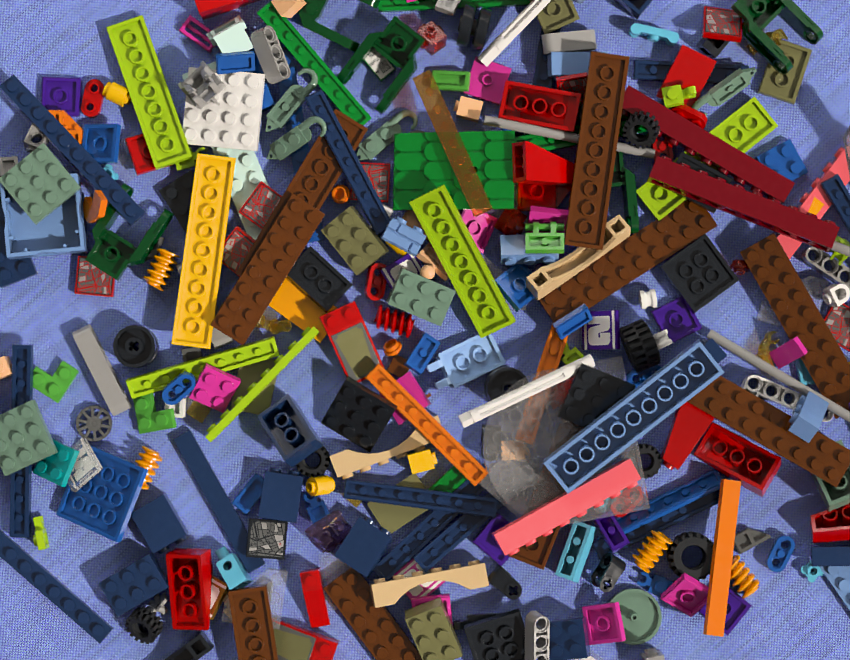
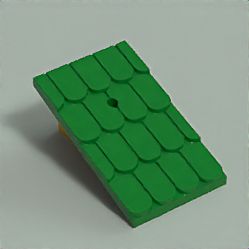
M515 131L394 133L393 211L413 210L409 203L410 201L443 184L458 210L514 209L512 143H515Z

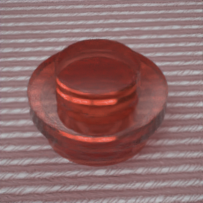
M733 260L730 268L736 275H744L745 272L749 271V267L744 260Z

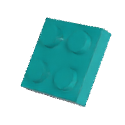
M53 439L58 453L38 461L33 473L61 487H66L80 451Z

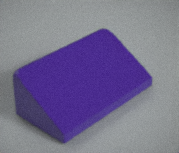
M610 509L593 518L596 527L612 554L630 543Z

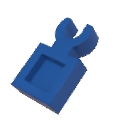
M304 494V500L311 505L306 510L314 526L332 519L324 500L319 502V496L309 499Z
M645 571L640 572V574L646 577L645 581H636L639 586L648 585L647 591L659 597L673 583V581L655 573L653 578H650L649 574Z

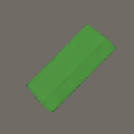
M432 70L430 89L469 92L471 73L467 71Z

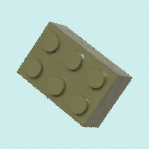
M354 206L348 207L321 229V232L356 275L363 273L389 252V249Z
M441 597L405 610V621L422 660H454L463 656L461 644Z

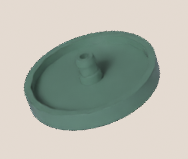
M628 588L616 593L610 599L609 603L619 602L626 637L623 643L638 645L649 641L655 636L660 628L662 615L658 602L651 594L641 589Z

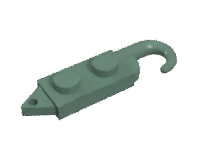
M752 67L743 70L739 68L708 90L709 92L698 99L692 108L698 110L706 103L711 106H720L751 84L750 80L757 71L756 68Z
M304 68L298 72L299 76L303 73H308L311 76L310 83L305 88L300 85L290 86L266 115L268 117L266 132L278 128L282 129L305 102L304 98L309 96L318 83V76L314 70Z
M402 110L358 145L357 157H361L359 161H371L394 142V133H401V127L398 122L404 117L409 116L413 119L411 130H414L418 124L416 114L410 110Z
M319 116L309 117L270 144L271 148L267 159H279L281 161L312 139L309 127L314 123L320 124L322 131L319 136L323 137L327 131L325 121Z

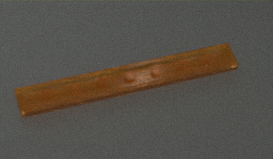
M428 70L412 78L474 217L493 209L432 72Z

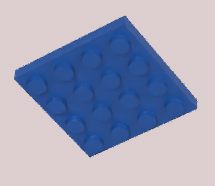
M83 443L82 448L85 447L87 453L78 461L85 457H90L95 465V471L83 482H78L74 476L79 470L72 471V476L79 490L77 491L70 478L56 515L120 543L148 469L87 444L101 468V471H99Z

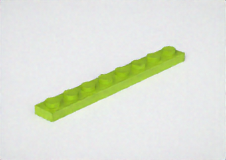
M314 326L312 328L307 327L301 333L303 338L299 342L295 340L287 348L289 352L285 356L281 354L274 361L276 365L271 370L267 368L260 375L262 379L258 383L253 382L247 388L249 393L244 398L240 396L233 403L235 407L231 411L227 409L220 416L222 420L217 425L213 423L206 430L208 434L205 437L210 442H213L320 331Z
M272 336L126 379V384L133 399L163 390L165 386L183 372L192 373L197 380L206 363L226 372L280 356L275 337ZM183 379L184 383L190 382L188 379Z

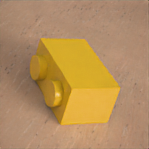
M430 448L407 455L412 474L435 469L434 464H437L435 451L431 452Z

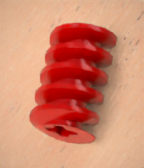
M379 305L374 320L377 329L384 325V331H387L391 327V333L393 334L398 329L399 336L405 331L406 338L410 337L415 319L412 320V314L405 318L402 311L398 316L397 309L390 313V307L383 311L382 305Z

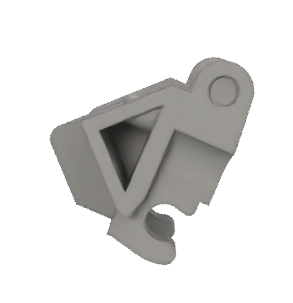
M202 61L200 67L183 82L180 81L178 83L179 88L198 109H202L211 100L216 105H220L214 97L226 87L211 68ZM202 75L205 82L197 89L193 88L191 85Z

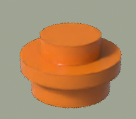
M345 185L335 186L331 193L332 199L338 204L346 203L350 198L349 188Z
M396 339L388 340L383 345L385 355L396 356L399 354L402 344Z

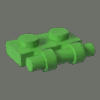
M539 221L525 223V231H533V233H525V253L564 254V233H556V231H564V223H556V221H550V223H539ZM539 231H550V233H539Z

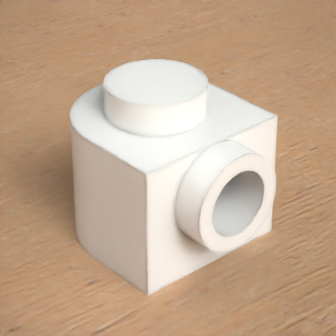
M831 284L823 289L824 295L822 298L830 307H838L850 297V290L844 284Z

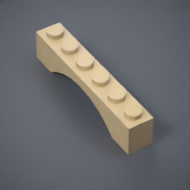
M620 214L606 223L603 250L579 247L566 257L543 266L526 277V287L537 301L630 237L631 227Z
M438 415L434 416V418L440 423ZM416 428L405 441L390 450L378 453H363L346 449L329 457L337 478L342 476L344 480L354 476L352 473L354 471L360 470L362 473L370 470V465L378 463L381 466L389 463V458L396 456V459L407 456V451L414 449V452L426 449L424 445L431 442Z
M473 560L468 561L466 566H461L460 563L449 565L450 569L442 570V567L430 569L431 572L423 574L422 570L411 572L412 576L404 577V574L392 576L393 580L385 581V578L374 579V583L369 584L373 607L393 605L410 589L430 581H449L470 590L489 586L485 563Z

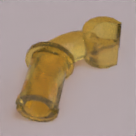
M782 29L765 33L778 46L781 45L779 40L784 38L788 40ZM750 44L746 46L753 56L757 53Z
M262 315L255 326L257 328H264L272 334H278L279 332H289L292 324L288 319L280 321L272 319L270 321L266 320V317Z
M768 331L759 345L756 356L774 366L769 354L771 352L769 346L778 343L780 339L771 340L772 334L777 332Z

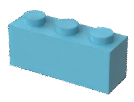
M574 520L555 575L573 582H579L597 531L596 527Z

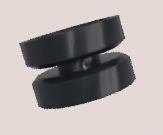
M466 4L458 26L456 45L468 46L470 36L474 37L472 48L483 51L492 10L482 8L478 19H476V6Z
M132 325L118 332L114 338L113 350L119 362L125 366L140 368L154 361L158 355L159 344L157 337L151 330L146 327ZM139 343L138 350L134 349V344Z
M499 367L491 371L486 377L484 394L486 399L491 401L527 384L528 381L520 370L512 367ZM507 384L509 388L508 392L504 391V386ZM526 399L518 403H515L505 409L517 408L521 406Z

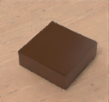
M399 355L394 356L387 371L402 377L409 371V368L404 365L407 359Z

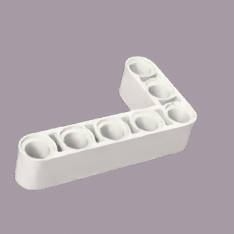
M757 375L746 376L740 386L757 397L760 396L791 410L795 409L796 403L802 395ZM751 378L757 381V386L754 389H751L748 385ZM768 386H772L775 390L772 396H768L766 393ZM787 393L792 396V401L789 404L784 401V396ZM827 409L828 414L822 422L832 420L834 413Z

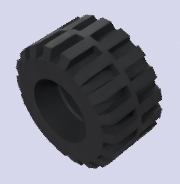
M640 319L620 328L619 333L624 350L632 367L637 372L660 364V353L646 322Z
M691 531L688 533L683 532L680 536L674 537L673 544H669L670 548L667 550V561L669 562L670 569L679 577L686 573L698 581L699 579H706V576L710 575L713 542L706 536ZM690 545L698 546L703 554L699 565L693 568L686 567L681 560L683 550Z

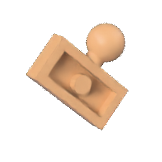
M429 242L416 256L425 264L420 269V276L431 280L436 273L446 281L449 277Z

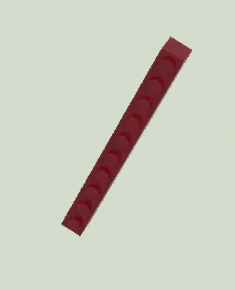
M628 85L625 89L622 116L628 117V115H633L636 111L638 114L640 111H644V115L649 112V117L654 115V121L658 120L660 130L658 137L663 135L668 138V143L676 147L680 145L685 148V153L691 156L697 155L701 158L700 161L708 166L712 164L718 168L717 171L726 176L729 174L734 177L736 183L742 186L746 184L751 187L750 191L759 192L768 197L767 199L769 200L770 198L777 199L781 204L785 202L795 184L793 181Z
M657 156L647 182L825 252H829L832 249L840 229L833 221L820 220L815 214L802 213L797 207L791 205L787 207L782 205L777 199L770 198L769 200L764 198L759 192L752 191L751 193L744 190L745 188L741 185H731L726 183V180L723 178L710 177L705 171H695L684 163L677 164L672 162V159L667 156Z

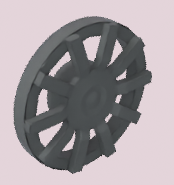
M88 406L78 414L76 428L80 436L85 440L100 441L109 435L112 429V418L103 407ZM91 409V417L85 411ZM94 409H99L97 416L94 415ZM104 412L106 417L100 418L101 413ZM82 414L87 418V420L80 419ZM109 420V425L102 424V421ZM79 423H86V426L80 428ZM101 427L108 428L107 432L104 433L101 430ZM88 428L89 430L84 435L82 433V430ZM91 431H93V438L88 437ZM96 431H99L102 436L97 438Z

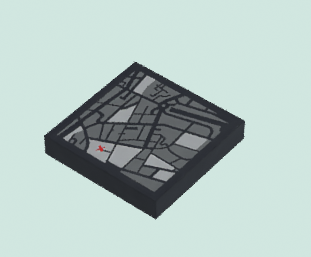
M249 518L246 557L285 560L288 522Z

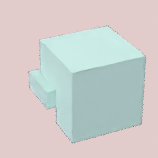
M240 15L206 33L212 45H217L221 53L244 52L254 48L244 30L247 27Z

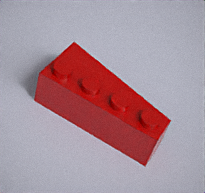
M850 504L830 512L826 510L810 515L813 543L850 540Z

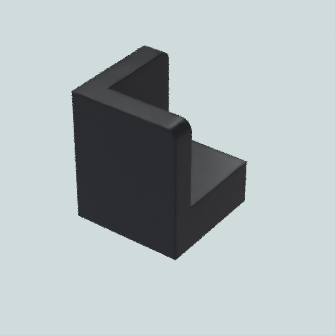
M702 38L696 46L709 58H716L730 41Z

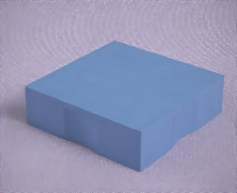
M70 174L81 187L79 174ZM0 183L2 209L5 215L4 234L8 259L87 252L82 189L36 225Z

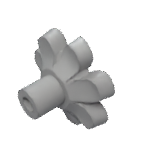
M159 593L156 594L154 600L148 603L149 606L146 607V610L149 608L151 613L160 612L162 615L166 614L168 611L164 606L167 602L166 594L163 593L161 596Z

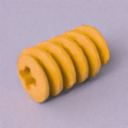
M157 248L160 256H153L157 263L150 262L153 269H147L146 271L150 276H143V279L147 284L164 291L160 285H167L164 278L171 277L167 271H174L170 265H177L174 257H180L165 249Z
M142 446L141 448L146 452L139 453L138 455L142 460H135V462L139 466L148 469L141 489H149V485L146 482L153 481L149 475L156 474L152 468H159L156 461H162L163 458L159 455V452Z
M650 531L654 537L647 536L646 539L649 543H641L644 549H636L639 556L632 554L637 566L647 573H650L649 568H654L653 561L658 562V556L664 555L663 550L669 549L667 543L673 544L670 538L659 531Z
M735 555L732 558L730 580H735L732 584L733 587L740 586L737 589V593L743 591L744 594L741 598L744 599L759 588V580L754 579L755 575L749 573L750 569L748 567H744L745 562L739 561L740 556Z

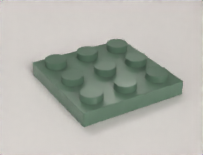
M44 143L0 177V183L36 225L81 189L79 184Z
M35 399L0 415V467L4 476H8L58 453Z

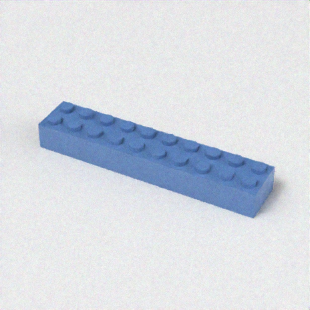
M696 340L543 460V464L567 494H569L725 372L703 344Z

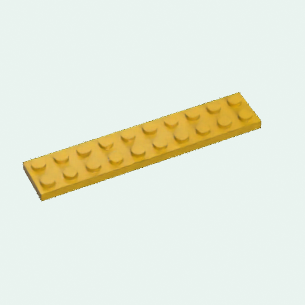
M197 153L171 343L173 345L211 349L213 326L210 324L216 312L236 158Z

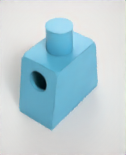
M225 546L215 552L220 560L216 563V566L230 590L243 588L253 581L236 554H229ZM232 563V568L229 570L228 566Z

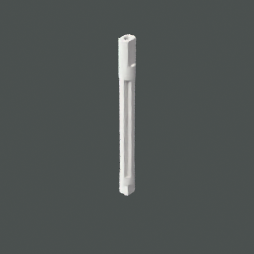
M533 0L478 56V59L487 67L551 0Z
M588 354L459 415L458 417L463 428L575 376L581 363L594 367L593 357L591 354Z

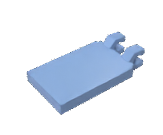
M478 334L437 354L438 356L435 357L437 361L427 365L426 369L428 373H431L441 368L445 378L434 383L437 390L448 385L450 388L453 387L455 389L506 364L492 334L483 338Z

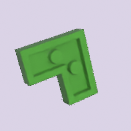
M65 361L61 362L53 376L36 366L33 370V388L59 403L80 371Z
M153 393L133 398L139 434L177 427L174 409L156 411Z

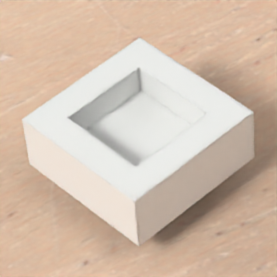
M183 398L175 405L165 403V410L173 408L176 418H184L186 415V398Z

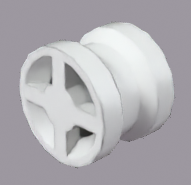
M650 289L648 292L639 291L641 310L650 306L657 308L655 289Z
M667 329L653 335L658 350L673 343L672 339L668 338Z

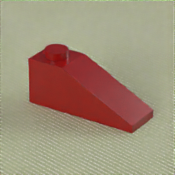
M320 568L301 571V584L311 628L330 625Z

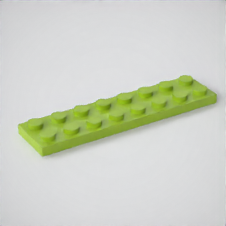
M143 15L106 27L155 169L158 170L193 158Z
M754 96L709 133L745 153L777 128L778 125ZM697 155L691 156L698 161L701 160ZM711 164V166H709V167H711V168H713V169H715V170L718 169L717 167H715V166L712 165V164ZM646 182L636 190L639 199L658 221L686 200L680 195L650 182Z
M443 184L410 201L409 203L480 337L483 338L515 323L516 320L445 185Z

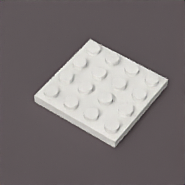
M189 67L188 77H189L197 68H195V67ZM211 69L226 87L214 97L220 105H216L211 100L202 109L196 108L186 95L183 131L188 145L258 151L265 74L249 72L217 74L216 69ZM202 75L191 85L193 88L197 89L205 82Z

